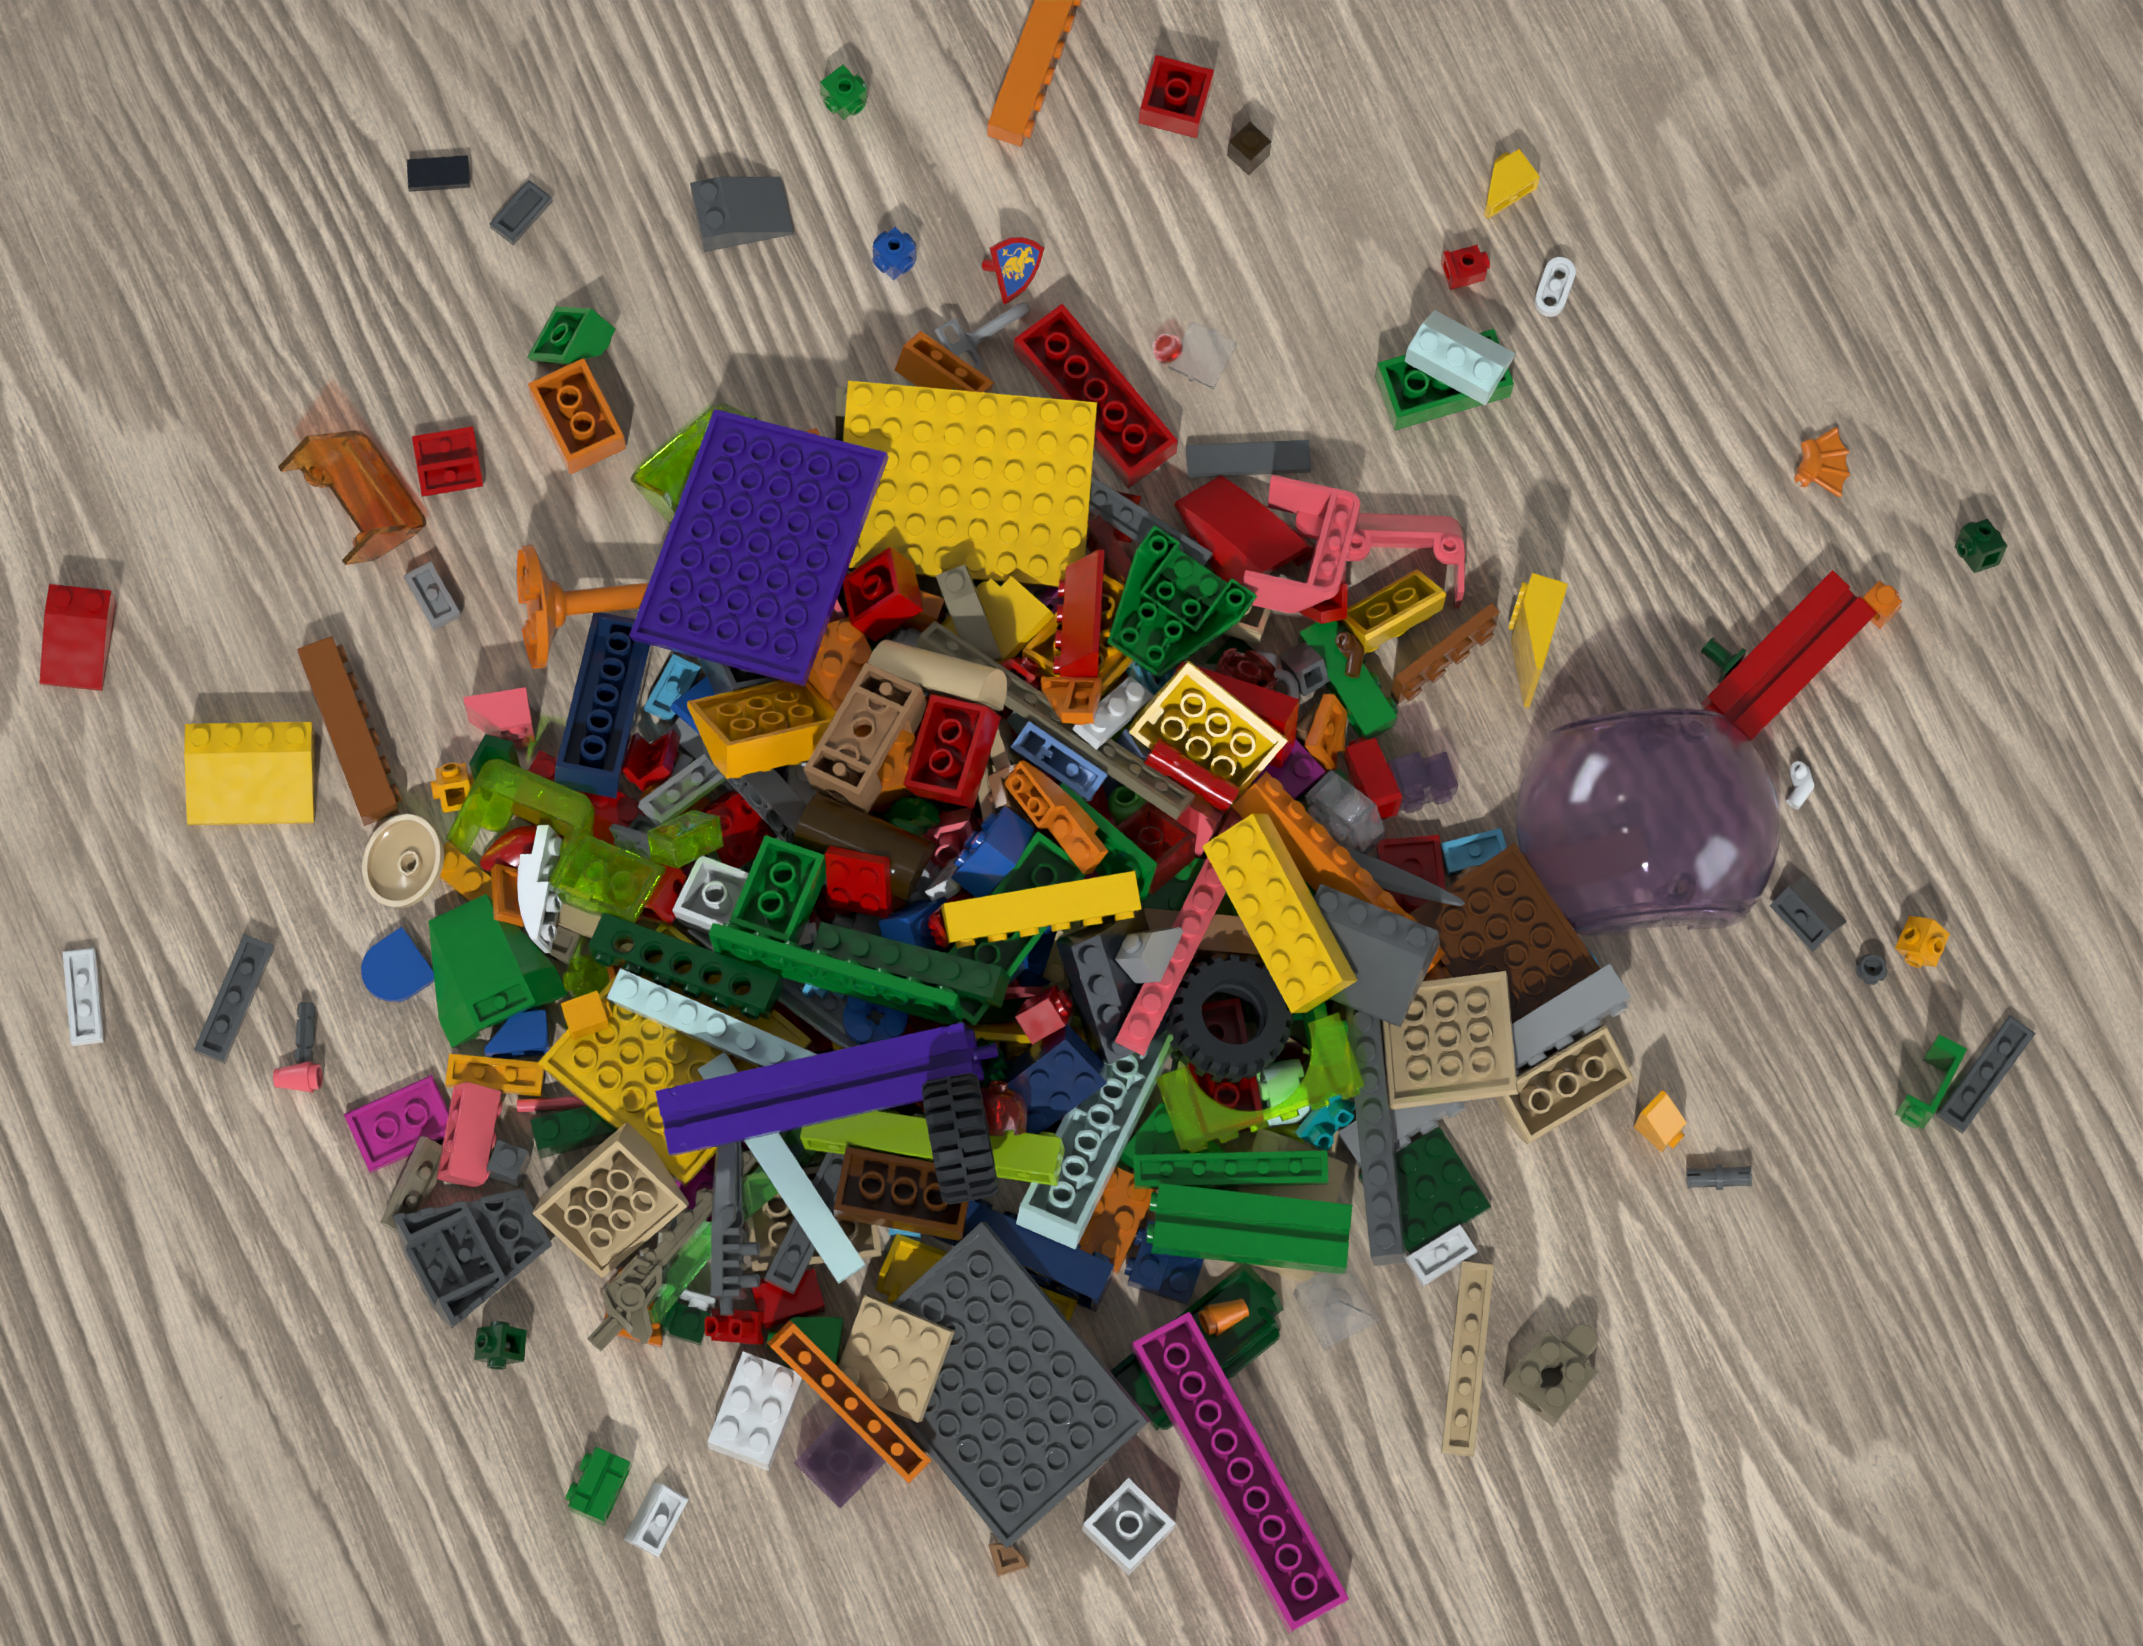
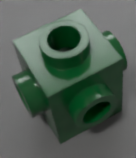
M1987 518L1976 523L1969 522L1964 525L1960 530L1954 547L1973 573H1977L2000 565L2008 545L2002 538L2001 533L1995 529Z
M492 1321L488 1327L477 1328L474 1360L487 1363V1368L496 1370L506 1369L507 1364L524 1362L527 1330L512 1327L510 1323L503 1321Z

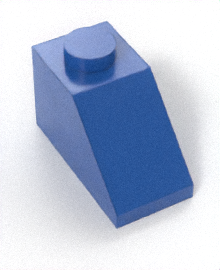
M532 1007L510 1017L485 1046L486 1057L515 1059L545 1055L550 1050L546 1010Z

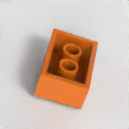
M584 358L528 383L530 397L570 475L626 449L624 435Z

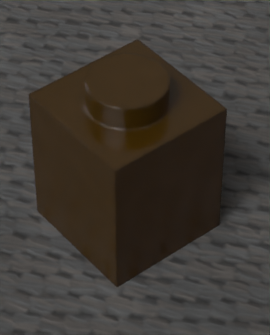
M1249 122L1229 140L1227 156L1249 176L1270 156L1272 141Z

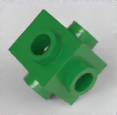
M844 64L820 81V95L824 98L825 106L832 114L837 113L843 120L850 115H857L866 106L867 85L859 75L853 76Z

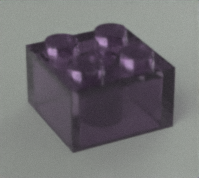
M840 1416L794 1462L840 1509L886 1463Z

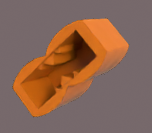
M919 590L923 611L901 624V628L908 629L914 627L923 633L934 621L940 625L944 622L946 602L944 597Z

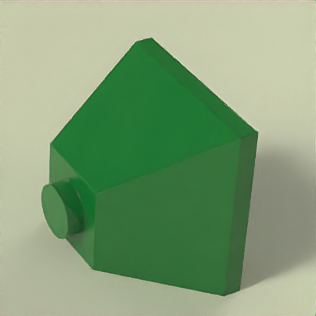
M555 306L527 358L530 361L568 364L583 358L588 359L602 355L609 347L616 328L592 308Z

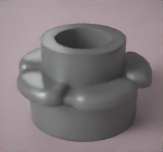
M1864 955L1860 958L1859 965L1856 966L1857 976L1864 979L1863 981L1869 985H1875L1879 980L1883 981L1887 976L1884 959L1878 955ZM1869 967H1873L1874 972H1870Z

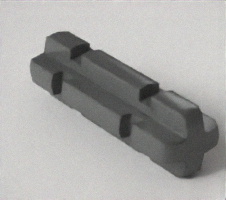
M300 1002L297 1006L299 1019L296 1024L295 1045L298 1047V1049H295L296 1064L308 1061L313 1062V1051L311 1048L314 1045L315 1022L312 1020V1018H315L316 1007L314 1003Z

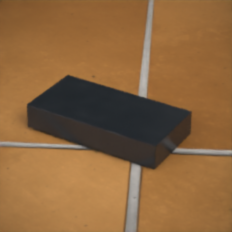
M468 155L407 159L409 192L470 188Z

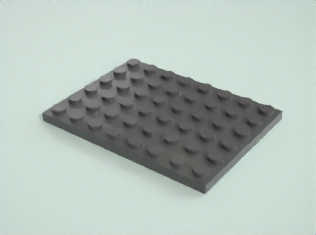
M986 1221L977 1225L892 1303V1305L955 1331L922 1422L917 1423L899 1414L897 1416L1006 1549L1016 1543L1151 1422Z

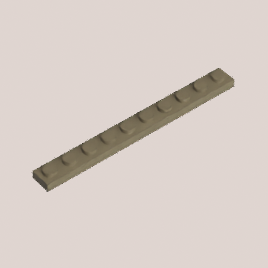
M936 621L919 636L916 646L921 649L1002 670L1007 680L1005 706L1109 774L1112 778L1161 809L1164 813L1177 820L1191 805L1195 797L1194 794L1146 765L1145 761L1109 738L1097 750L1072 730L1075 724L1062 723L1042 692Z

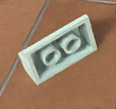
M1434 310L1422 323L1407 348L1404 362L1486 406L1516 353Z

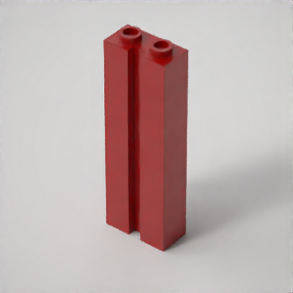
M1833 570L1700 703L1704 707L1705 714L1714 722L1719 721L1727 729V735L1735 743H1741L1746 747L1877 614L1860 596L1857 598L1849 590L1850 586Z

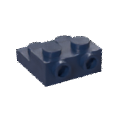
M1148 1224L1146 1228L1140 1226L1134 1245L1140 1246L1136 1258L1129 1257L1124 1275L1130 1276L1128 1286L1189 1306L1204 1259L1151 1253L1152 1243H1146Z

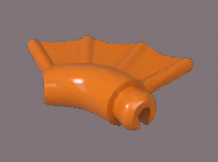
M1834 427L1817 439H1809L1800 444L1803 460L1797 469V474L1794 476L1795 483L1798 481L1802 483L1800 487H1807L1810 482H1815L1835 496H1842L1843 483L1850 477L1846 466V456L1849 453V449H1846L1840 441L1839 428Z

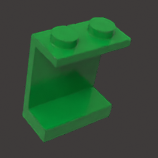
M1940 1034L1936 1037L1924 1056L1923 1061L1944 1071L1945 1074L1929 1105L1909 1094L1906 1096L1895 1115L1901 1117L1900 1121L1911 1128L1917 1129L1920 1127L1924 1129L1935 1114L1967 1048Z

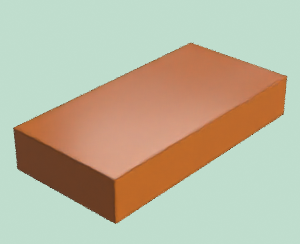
M495 864L491 869L494 920L523 927L524 922L518 902V869Z

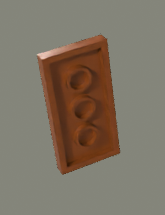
M1490 603L1395 676L1390 696L1397 704L1405 699L1407 701L1413 700L1422 692L1423 689L1421 687L1429 680L1432 683L1438 681L1447 672L1445 670L1446 667L1453 662L1458 665L1464 661L1471 653L1469 650L1476 644L1483 646L1494 636L1493 631L1497 627L1496 622L1500 611L1493 603Z

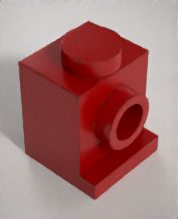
M1478 244L1452 252L1449 250L1443 252L1441 266L1449 289L1453 290L1485 281L1486 269H1490V261L1486 251L1480 252ZM1472 261V265H1465L1464 262Z

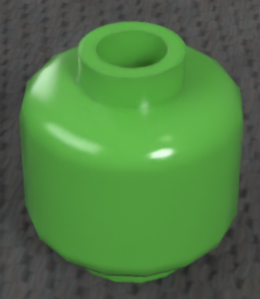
M1125 785L1117 787L1108 798V809L1116 826L1122 830H1138L1144 827L1152 816L1150 802Z

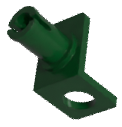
M1712 637L1700 653L1704 654L1721 669V675L1718 680L1721 683L1742 662L1746 650L1742 648L1733 655Z

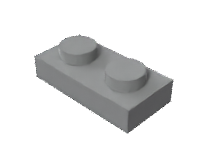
M431 561L403 575L433 631L461 617L456 604Z

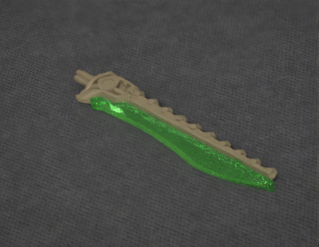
M802 1128L790 1130L783 1138V1141L801 1168L804 1169L816 1150L804 1148L800 1138ZM744 1148L741 1149L742 1178L757 1162L752 1152L744 1150ZM761 1166L742 1185L744 1222L778 1194ZM705 1187L698 1190L695 1208L692 1210L686 1207L677 1215L676 1228L668 1229L667 1227L659 1231L657 1248L649 1249L647 1247L640 1250L639 1256L636 1255L601 1292L609 1316L587 1338L600 1352L622 1329L627 1331L633 1338L639 1339L642 1345L647 1344L653 1333L651 1324L662 1322L670 1308L711 1258L712 1221L667 1271V1288L654 1303L652 1310L648 1311L649 1306L663 1289L662 1270L712 1214L713 1189H706Z

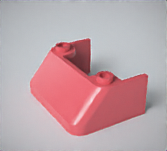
M1272 475L1267 508L1297 514L1296 530L1304 537L1316 539L1305 583L1246 570L1243 586L1257 595L1256 600L1252 604L1253 606L1285 613H1297L1328 600L1338 593L1359 516L1360 500L1354 493Z
M1359 513L1347 561H1361L1369 555L1371 547L1433 549L1434 556L1438 561L1443 564L1454 565V608H1460L1464 596L1465 546L1461 526L1456 519L1450 516ZM1345 565V569H1344V573H1343V577H1342V580L1345 581V582H1346V565Z

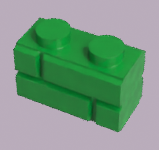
M598 1447L594 1448L592 1454L586 1452L579 1467L583 1474L578 1483L572 1482L565 1497V1500L569 1501V1510L605 1526L632 1468L631 1462Z

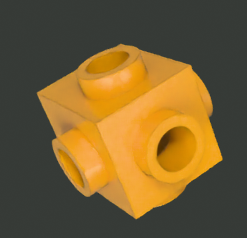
M452 762L435 768L436 780L430 781L434 800L440 799L443 813L474 807L472 792H477L472 773L468 774L466 762L460 764Z
M1909 916L1899 936L1895 950L1904 957L1905 963L1916 968H1921L1922 965L1936 967L1950 933L1934 919Z

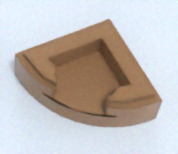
M1002 1543L988 1544L997 1577L1029 1568L1026 1558L1015 1548L1009 1547L1006 1549Z

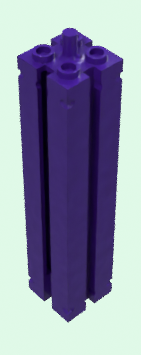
M962 1022L661 1089L655 1092L660 1115L663 1119L669 1155L677 1156L923 1101L922 1085L927 1080L969 1072L977 1075L979 1081L985 1080L982 1064L979 1060L999 1055L996 1043L978 1047L974 1029H968L967 1024Z

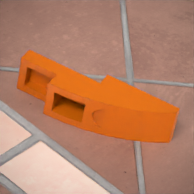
M1020 761L1004 782V785L1039 829H1048L1079 870L1083 874H1092L1108 852L1095 835L1099 827L1080 805L1055 782L1026 761Z

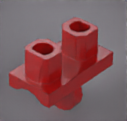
M712 1308V1316H706L705 1335L711 1336V1341L763 1344L761 1322L764 1317V1311L733 1309V1315L723 1316L720 1315V1308Z

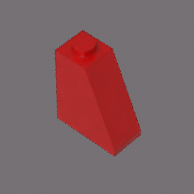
M1365 737L1351 741L1348 744L1349 746L1345 747L1343 757L1367 824L1397 816L1402 795L1376 738L1367 740Z

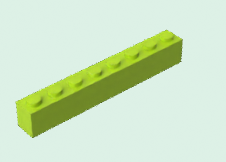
M884 1109L881 1112L875 1111L803 1127L800 1135L804 1148L809 1150L844 1155L846 1147L934 1163L926 1115L916 1113L912 1116L900 1115L895 1110ZM988 1124L997 1177L1058 1186L1065 1152L1062 1138H1058L1057 1135L1049 1132H1040L1037 1135L1026 1133L1023 1129L1010 1127L1007 1130L996 1129Z

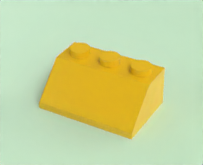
M1416 569L1347 608V619L1341 621L1347 628L1348 633L1355 636L1360 642L1365 653L1372 652L1393 637L1403 635L1416 624L1431 619L1434 614L1443 609L1446 594L1442 588Z

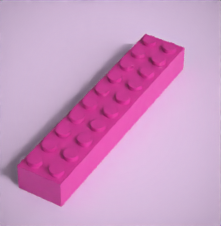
M1188 1312L1134 1341L1130 1347L1288 1634L1346 1603L1349 1598L1191 1313Z

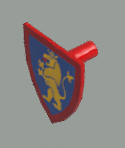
M1010 237L990 247L992 260L985 259L982 262V269L984 271L996 273L1003 304L1009 303L1024 292L1035 277L1045 248L1034 240L1024 237Z

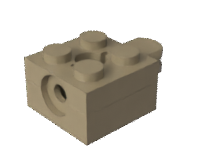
M1579 1324L1574 1326L1560 1341L1547 1330L1509 1375L1503 1387L1550 1426L1554 1427L1597 1374V1371L1585 1362L1597 1347L1598 1337L1596 1332L1587 1325Z

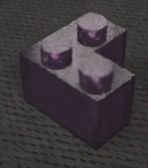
M1418 751L1389 760L1388 766L1402 795L1399 812L1405 810L1407 814L1421 810L1424 804L1435 802L1437 805L1452 800L1453 796L1456 795L1458 783L1447 752L1422 759Z

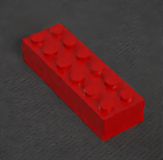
M1063 303L1014 338L1013 352L1052 399L1097 402L1094 449L1128 489L1177 453L1178 440Z

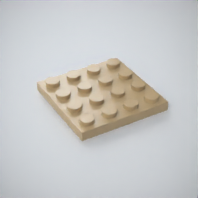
M1506 971L1423 981L1401 1028L1382 1020L1388 1100L1391 1110L1518 1094L1508 976Z

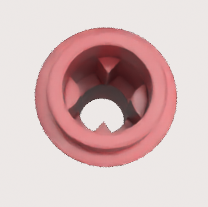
M308 1061L274 1069L275 1088L313 1093L315 1089H321L323 1074L321 1065Z

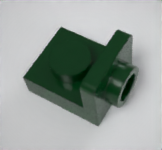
M672 1299L670 1307L664 1306L659 1324L664 1325V1335L701 1346L705 1336L706 1316H711V1313L679 1304V1300Z

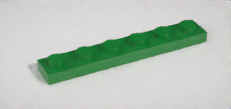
M1327 1150L1140 1154L1133 1156L1134 1189H1158L1159 1183L1205 1188L1328 1185L1329 1182Z

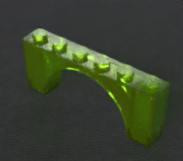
M1338 1012L1308 1023L1312 1051L1307 1073L1291 1096L1271 1108L1243 1111L1218 1103L1199 1087L1191 1075L1188 1066L1155 1077L1181 1151L1189 1148L1192 1154L1209 1148L1207 1141L1219 1138L1220 1142L1224 1143L1238 1138L1237 1131L1247 1127L1250 1128L1251 1133L1269 1127L1268 1120L1280 1116L1282 1122L1300 1116L1298 1109L1309 1105L1312 1111L1330 1105L1329 1098L1340 1094L1342 1100L1361 1094L1359 1088L1365 1086L1340 1013Z

